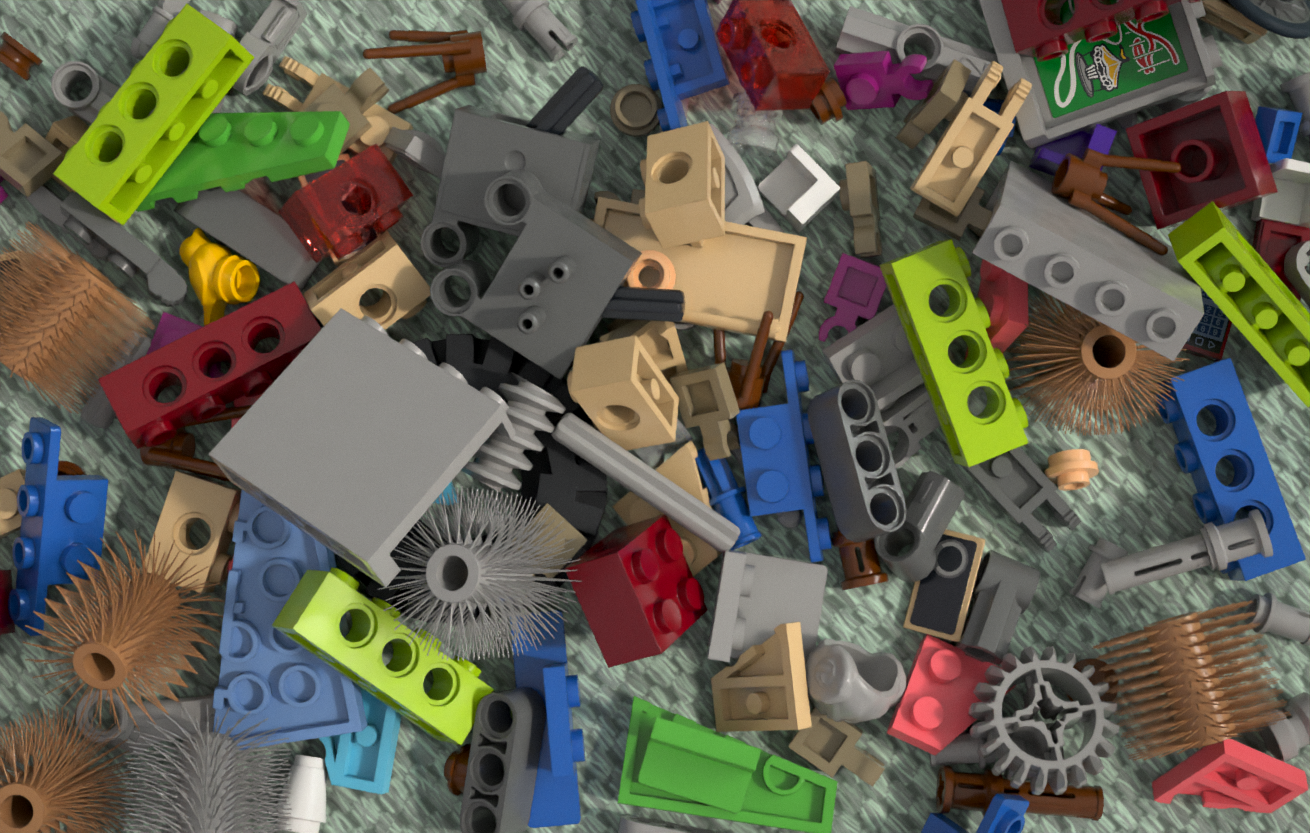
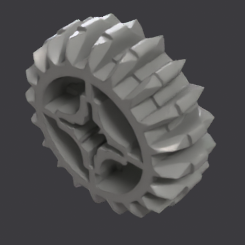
M1031 646L1023 649L1020 660L1013 654L1007 653L1003 656L1002 669L991 665L984 673L988 683L979 682L973 691L982 702L972 703L968 714L983 722L973 725L970 729V735L973 738H987L988 742L980 747L977 753L980 758H987L995 754L999 759L991 769L995 776L1002 774L1006 768L1014 772L1010 779V786L1012 788H1019L1027 777L1030 778V788L1035 795H1040L1044 791L1047 780L1056 795L1063 794L1067 790V780L1076 788L1082 787L1087 783L1086 772L1096 776L1104 769L1099 757L1109 758L1114 753L1115 747L1106 738L1114 737L1118 734L1119 725L1104 718L1113 715L1117 711V703L1111 701L1101 702L1100 697L1109 690L1108 683L1099 682L1093 686L1088 680L1095 672L1094 665L1085 666L1081 672L1073 668L1076 662L1075 653H1068L1062 662L1057 661L1056 651L1053 646L1045 648L1040 660ZM1025 682L1027 692L1023 696L1024 709L1015 711L1011 717L1002 718V703L1006 691L1017 684ZM1050 684L1065 691L1074 701L1069 702L1059 699L1053 693ZM1039 710L1044 719L1052 718V721H1055L1048 730L1044 722H1035L1032 719ZM1083 722L1084 736L1079 751L1076 755L1063 759L1060 750L1065 744L1063 730L1071 729L1076 723ZM1012 738H1022L1029 741L1034 746L1037 758L1021 750L1012 741Z

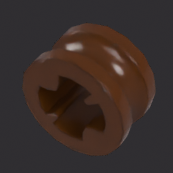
M3 32L0 36L2 38L0 61L28 81L31 77L29 69L34 65L40 66L43 60L6 32Z

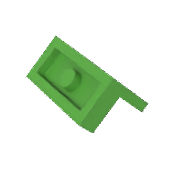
M656 716L639 772L638 782L651 788L737 814L742 809L752 772L756 770L761 749Z

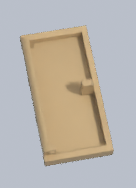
M598 197L593 222L638 251L655 250L666 255L672 262L676 272L674 289L683 291L685 296V312L682 321L679 322L756 337L763 313L771 311L773 313V320L768 339L786 343L807 237L725 221V235L663 249L653 229H645L639 213V204ZM652 268L644 270L640 275V283L646 287L656 285L660 278L659 272Z

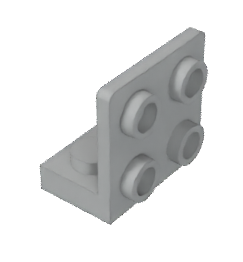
M729 550L723 552L707 647L708 659L730 662V658L739 659V656L750 647L760 645L775 634L774 628L779 624L800 622L804 661H806L808 654L816 647L828 573L827 567L821 564L743 551Z

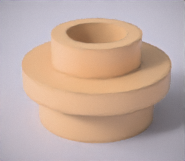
M655 250L640 251L642 253L623 283L624 287L674 289L676 272L672 262L666 255ZM649 268L657 270L660 275L658 283L652 287H646L640 283L641 273Z
M1085 449L1065 450L1052 454L1047 459L1049 468L1044 471V474L1053 484H1057L1058 489L1062 491L1085 488L1090 485L1089 479L1099 473L1097 462L1091 461L1090 451Z

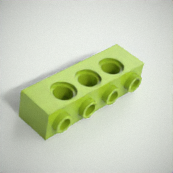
M186 3L179 14L168 22L163 34L146 56L135 64L130 76L113 98L102 106L97 118L80 140L66 152L64 160L53 174L97 209L124 226L255 57L232 35Z
M1212 201L1168 234L1177 261L1307 407H1310V313Z
M952 239L938 241L880 264V269L954 463L971 467L1028 444L1024 428L1028 427L1026 412L1016 397L1011 398L1005 379L1010 375L1009 368L1000 349L997 347L993 348L986 331V328L990 327L989 314L982 300L979 297H973L967 278L971 277V268L962 248H955ZM937 286L944 288L949 295L948 309L941 316L932 312L928 301L931 291ZM960 336L967 343L968 356L961 365L955 366L949 359L948 347L954 338ZM981 387L986 393L987 405L982 413L973 416L968 409L967 399L973 389Z
M331 567L329 571L307 570L272 626L435 739L462 745L474 725L479 702L484 696L494 691L492 687L478 678L481 670L468 660L464 659L463 661L462 657H459L458 660L456 655L452 659L448 657L447 661V655L444 654L442 659L443 652L440 651L438 656V649L442 643L439 641L437 645L438 638L432 643L429 655L427 656L433 635L425 648L431 633H428L426 636L427 631L421 634L423 629H420L414 638L418 629L416 628L413 632L409 628L405 630L407 627L403 624L394 630L401 623L398 619L395 620L401 613L398 610L395 611V607L384 611L392 605L375 597L370 601L356 591L360 585L359 582L349 574L334 567ZM349 611L352 617V628L343 637L339 624L344 613ZM390 641L393 645V657L385 666L382 661V651L384 646ZM431 670L434 681L430 691L425 694L423 682L426 674Z

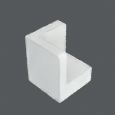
M795 144L788 151L786 159L758 186L759 193L798 232L806 227L830 204L840 190V187L798 144Z
M1284 158L1274 164H1270L1269 166L1278 192L1254 200L1251 220L1266 219L1296 226L1310 227V163Z

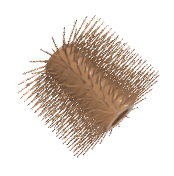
M33 226L36 230L32 227L30 228L37 233L35 235L42 241L37 240L43 246L29 234L27 235L31 239L24 235L28 239L26 241L29 244L23 240L20 242L26 248L20 243L18 244L22 248L16 245L23 252L18 250L19 252L15 253L11 250L17 257L12 253L10 254L14 258L8 255L18 264L11 261L10 263L13 265L11 266L3 260L8 266L4 263L2 264L10 271L3 266L1 267L7 273L0 270L7 277L5 278L0 274L4 278L0 277L3 281H0V289L3 290H0V298L4 301L0 300V362L12 371L10 377H12L13 372L22 377L28 390L29 387L26 380L34 385L46 401L34 384L35 382L56 405L57 403L45 390L72 413L52 393L72 408L61 398L62 396L70 402L62 394L67 396L73 403L76 401L64 391L68 392L73 398H75L74 395L67 389L77 397L79 396L75 392L80 395L82 394L70 384L78 388L85 396L87 395L71 380L80 387L82 386L77 381L87 387L79 380L81 379L89 386L90 384L81 377L83 376L91 382L84 375L86 374L96 382L86 373L88 372L96 378L87 369L101 378L90 367L92 366L104 376L94 366L104 372L96 365L98 364L104 368L98 362L100 361L107 366L100 359L102 358L113 367L103 358L105 357L109 360L105 356L107 355L116 361L107 352L109 351L113 356L115 355L111 351L117 354L109 346L122 354L116 348L122 349L117 343L122 347L124 346L121 343L125 346L127 345L121 340L125 339L130 343L123 335L131 340L128 336L132 339L134 338L127 332L134 337L136 336L132 329L136 333L138 332L134 328L141 332L138 329L140 327L133 322L135 320L132 316L143 326L145 325L140 320L146 325L148 324L145 322L147 321L144 318L146 316L140 311L145 312L127 300L133 301L132 299L117 291L116 288L122 289L114 286L108 279L109 277L104 276L97 270L93 263L91 265L81 258L77 251V255L73 254L64 244L69 250L68 252L52 235L50 237L39 226L37 227L42 232Z
M1041 292V298L1045 301L1044 304L1048 308L1042 305L1038 299L1037 301L1040 303L1038 305L1043 310L1035 303L1034 305L1030 303L1037 311L1032 309L1034 314L1029 313L1041 322L1028 316L1035 323L1029 321L1031 325L1025 324L1037 331L1026 328L1033 333L1024 330V332L1029 334L1021 333L1025 336L1019 335V337H1022L1019 339L1031 342L1016 339V341L1024 343L1015 341L1014 343L1022 344L1020 346L1026 347L1016 346L1018 348L1007 349L1011 351H1005L1029 355L1013 357V359L1006 361L1051 360L1012 368L1009 371L1054 364V366L1010 379L1015 380L1049 371L1009 391L1035 386L1023 395L1026 396L1025 398L1032 395L1034 399L1031 402L1037 397L1039 398L1036 401L1043 397L1036 406L1037 408L1041 404L1042 406L1046 404L1040 411L1039 416L1053 400L1042 418L1057 401L1055 406L1049 411L1048 416L1052 411L1053 413L1047 425L1059 409L1051 427L1055 420V426L1061 420L1060 428L1066 419L1064 428L1066 426L1065 434L1070 419L1069 428L1071 426L1072 431L1079 402L1080 409L1075 426L1077 424L1076 432L1078 428L1077 436H1079L1081 425V433L1083 430L1084 435L1085 429V436L1087 432L1091 436L1092 410L1095 416L1094 435L1095 429L1096 436L1097 433L1099 435L1097 409L1101 418L1100 434L1102 433L1103 435L1104 431L1106 433L1102 420L1103 410L1107 419V435L1112 432L1108 421V410L1112 416L1116 434L1118 426L1113 417L1112 407L1118 416L1121 434L1124 429V422L1119 416L1118 407L1124 416L1129 431V420L1124 414L1122 404L1127 409L1136 428V421L1134 420L1136 417L1131 415L1132 412L1128 409L1124 398L1134 410L1141 427H1143L1141 424L1143 422L1140 419L1141 415L1136 409L1139 412L1141 411L1147 420L1146 413L1139 406L1140 404L1135 400L1131 392L1151 414L1152 412L1148 409L1149 406L1140 398L1141 396L1130 385L1154 408L1155 405L1149 400L1151 398L1141 390L1148 393L1158 404L1160 403L1155 399L1157 397L1148 390L1159 394L1154 390L1156 389L1166 395L1168 394L1159 388H1163L1162 386L1149 379L1171 389L1173 388L1155 378L1164 380L1157 377L1162 376L1176 381L1163 376L1166 374L1180 379L1167 374L1170 372L1155 368L1172 372L1177 371L1161 367L1185 371L1164 366L1163 364H1170L1165 362L1176 363L1174 361L1183 362V360L1190 359L1175 358L1180 360L1172 361L1164 359L1166 357L1160 356L1161 354L1153 350H1137L1148 347L1144 345L1136 346L1137 341L1083 312L1081 314V311L1066 303L1065 308L1060 300L1056 298L1063 310L1062 312L1056 306L1052 296L1046 294L1050 299L1048 301L1056 308L1057 314ZM1048 311L1053 313L1057 320ZM1043 313L1052 318L1057 325L1052 323ZM1141 379L1148 381V382L1151 383L1152 385H1150V384H1148V383L1142 381ZM1070 394L1069 399L1067 400V402H1066L1065 405H1064V402L1066 401L1068 395ZM1130 397L1136 403L1138 408L1132 404ZM1074 402H1075V407H1074V410H1073V412H1072V414H1071V410H1072L1073 404H1074ZM1084 407V415L1080 424L1081 411ZM1088 409L1089 421L1086 431V412Z
M135 529L143 574L139 573L140 567L138 571L135 565V557L133 562L130 549L128 553L125 541L123 543L121 536L119 539L127 554L131 572L103 540L102 542L112 555L117 569L87 548L94 555L103 572L77 560L91 581L66 573L75 584L79 593L55 585L64 597L67 605L44 598L60 618L33 611L59 633L43 631L25 625L63 645V647L42 646L22 642L72 656L71 658L57 660H25L49 662L44 663V665L62 662L55 666L73 663L71 665L74 668L33 678L56 674L48 677L51 678L71 671L63 676L65 677L76 671L77 675L71 680L48 693L78 678L61 692L63 693L78 680L82 679L81 685L65 703L66 705L85 683L89 684L76 706L77 708L84 695H87L90 690L81 715L82 718L93 688L97 689L90 707L98 689H100L95 713L96 718L100 700V728L102 690H107L105 704L109 693L110 714L112 703L115 724L117 721L120 732L112 689H115L120 701L124 704L125 710L128 711L130 718H132L137 728L138 726L128 707L125 692L156 725L143 705L139 694L169 715L157 699L154 691L179 702L166 682L186 688L189 687L181 679L175 668L198 674L184 655L194 656L207 661L191 641L208 644L216 648V646L191 627L221 632L187 614H207L222 618L223 616L216 615L218 613H208L210 611H201V608L194 609L191 608L192 606H183L180 603L193 601L225 602L223 600H215L219 598L202 599L211 596L190 599L200 594L186 599L181 598L192 590L220 583L197 587L210 582L207 581L182 590L192 584L190 583L176 590L179 584L204 569L176 583L189 572L187 571L176 581L170 583L174 575L190 557L189 555L166 580L165 576L176 559L175 557L171 565H168L164 571L174 542L161 574L158 575V571L165 552L155 574L160 547L159 542L155 560V532L152 572L147 573L151 554H149L147 568H145V545L143 560L141 539L139 536V545ZM125 569H126V570L129 572V574L132 576V580H131V578L128 576V574L126 573ZM110 571H111L119 580H117V579L110 573ZM187 592L179 597V593ZM65 612H67L68 614H70L71 616H73L76 620H74L73 618H71V617H70L69 615H67ZM183 614V615H185V616H187V617H189V618H191V619H193V620H195V621H197V622H194V621H192V620H189V619L184 618V617L179 616V615ZM52 624H54V625L57 626L58 628L62 629V630L65 631L66 633H62L60 630H58V629H57L56 627H54ZM59 625L71 630L73 633L68 632ZM179 627H182V628L186 629V630L189 631L190 633H188V632H186V631L180 629ZM49 636H52V637H54V638L60 639V640L65 641V642H67V643H70V644H72V645H74V646H68V645H66V644H64V643H62V642H60V641H58V640H55V639H53V638H51V637H49ZM57 636H60V637H63V638H67V639L70 640V641H67V640H65V639L59 638V637H57ZM159 667L163 668V669H164L165 671H167L169 674H167L166 672H164L163 670H161ZM149 680H151L153 683H155V684H156L157 686H159L161 689H159L158 687H156L155 685H153L152 683H150ZM123 682H124L125 685L128 687V689L131 691V693L134 695V697L136 698V700H135V699L130 695V693L124 688ZM137 683L141 684L149 692V694ZM137 686L153 701H151L148 697H146L139 690H137Z
M1252 600L1237 604L1232 603L1220 608L1216 607L1202 613L1195 611L1170 617L1143 627L1144 630L1126 633L1127 635L1111 638L1109 641L1093 646L1099 649L1147 637V640L1138 641L1140 643L1120 647L1121 649L1109 651L1107 654L1095 658L1097 660L1105 658L1106 660L1134 652L1132 657L1117 660L1118 662L1107 664L1105 667L1100 668L1104 671L1113 668L1116 670L1125 666L1131 667L1147 661L1145 663H1150L1127 668L1130 670L1118 672L1116 675L1106 677L1108 679L1103 680L1104 682L1111 680L1114 682L1143 674L1138 676L1142 678L1124 681V684L1113 686L1115 688L1108 690L1112 694L1139 687L1135 689L1139 691L1121 695L1122 697L1111 701L1115 703L1132 701L1131 704H1134L1121 707L1120 709L1122 710L1116 711L1118 713L1114 715L1119 714L1120 716L1130 712H1145L1128 716L1133 718L1121 720L1120 722L1122 723L1117 724H1123L1120 726L1127 725L1128 727L1146 721L1138 724L1144 726L1127 729L1132 731L1122 733L1126 734L1123 736L1131 735L1128 737L1141 734L1136 736V739L1143 738L1127 742H1136L1126 745H1134L1128 748L1138 745L1142 746L1134 749L1143 746L1147 747L1146 749L1134 751L1143 752L1129 755H1137L1131 758L1142 756L1133 760L1150 756L1143 759L1146 760L1171 751L1158 757L1161 758L1182 748L1184 750L1177 754L1187 749H1200L1203 746L1218 742L1222 743L1221 741L1232 737H1243L1238 736V733L1260 731L1262 729H1248L1274 725L1277 723L1262 724L1284 720L1287 718L1274 719L1291 715L1276 717L1289 713L1285 712L1272 716L1280 713L1276 712L1266 716L1271 711L1279 710L1269 709L1285 706L1286 704L1276 705L1286 702L1278 703L1283 701L1280 700L1267 704L1269 700L1260 701L1279 696L1272 695L1283 693V691L1278 692L1282 689L1277 691L1272 689L1266 692H1262L1264 690L1251 692L1271 687L1267 685L1278 683L1274 681L1280 680L1275 677L1269 680L1264 678L1252 682L1255 679L1261 678L1258 676L1270 674L1266 672L1276 669L1268 667L1255 670L1257 668L1245 669L1262 665L1263 663L1261 662L1269 661V658H1272V656L1261 658L1257 656L1248 660H1235L1253 656L1252 653L1264 651L1261 649L1268 648V646L1257 645L1233 651L1234 648L1243 647L1239 645L1255 642L1256 639L1263 638L1260 637L1263 635L1260 633L1253 636L1236 637L1222 642L1224 639L1231 638L1229 636L1246 633L1247 630L1256 628L1255 626H1259L1260 623L1239 625L1230 629L1224 628L1208 634V631L1218 630L1214 628L1235 624L1233 622L1248 619L1247 617L1254 616L1257 612L1241 613L1232 617L1227 616L1218 620L1213 619L1203 624L1200 623L1204 622L1203 619L1222 616L1223 613L1248 606L1247 604L1253 603ZM1221 640V641L1216 642V643H1214V644H1212V643L1207 644L1208 642H1213V641ZM1147 648L1151 649L1149 652L1135 654ZM1233 649V650H1230V651H1228V652H1220V651H1224V650ZM1158 670V673L1149 674L1151 672ZM1266 702V703H1263V704H1260V705H1257V706H1253V705H1256V704H1258V703Z
M57 705L58 725L56 724L54 730L53 711L52 738L50 728L52 719L49 718V709H47L49 728H47L46 715H44L43 708L44 725L38 712L40 735L34 712L35 729L29 713L30 726L24 715L25 725L20 717H18L21 730L16 721V729L11 722H9L11 730L5 724L6 732L0 726L3 734L2 738L0 737V772H2L0 775L6 777H0V785L2 786L0 787V833H51V827L55 829V833H66L60 830L59 821L67 826V833H107L101 826L107 830L110 827L102 825L95 819L121 833L109 820L124 829L117 824L119 822L111 820L104 814L124 824L127 823L111 816L120 814L101 807L112 808L126 814L118 810L125 809L124 807L110 802H127L99 796L135 798L107 791L138 792L135 790H122L126 788H107L113 785H126V783H109L120 780H133L117 779L128 775L105 779L106 777L123 774H113L112 771L121 769V766L129 763L122 762L101 770L98 769L129 752V750L90 770L87 768L125 741L88 762L111 739L105 740L102 744L97 742L91 748L100 737L99 735L89 748L83 752L93 740V738L91 740L90 738L98 725L85 742L84 740L90 729L83 740L76 746L84 732L83 728L87 719L74 744L80 719L74 731L75 710V715L65 736L69 710L63 724L62 709L60 733V714L58 718ZM94 715V717H93V719H92V721H91L90 726H91V725H92V726L94 725V724H92V722H93V720H94V718H95V715ZM72 723H73L70 742H69L68 746L66 747V743H67V740H68V737H69V733H70V730H71V726H72ZM42 727H43V730H44V738H43V740H42ZM29 755L33 758V767L28 764ZM16 761L24 765V772L16 766ZM90 801H98V802H100V803H102V804L94 803V802H90Z

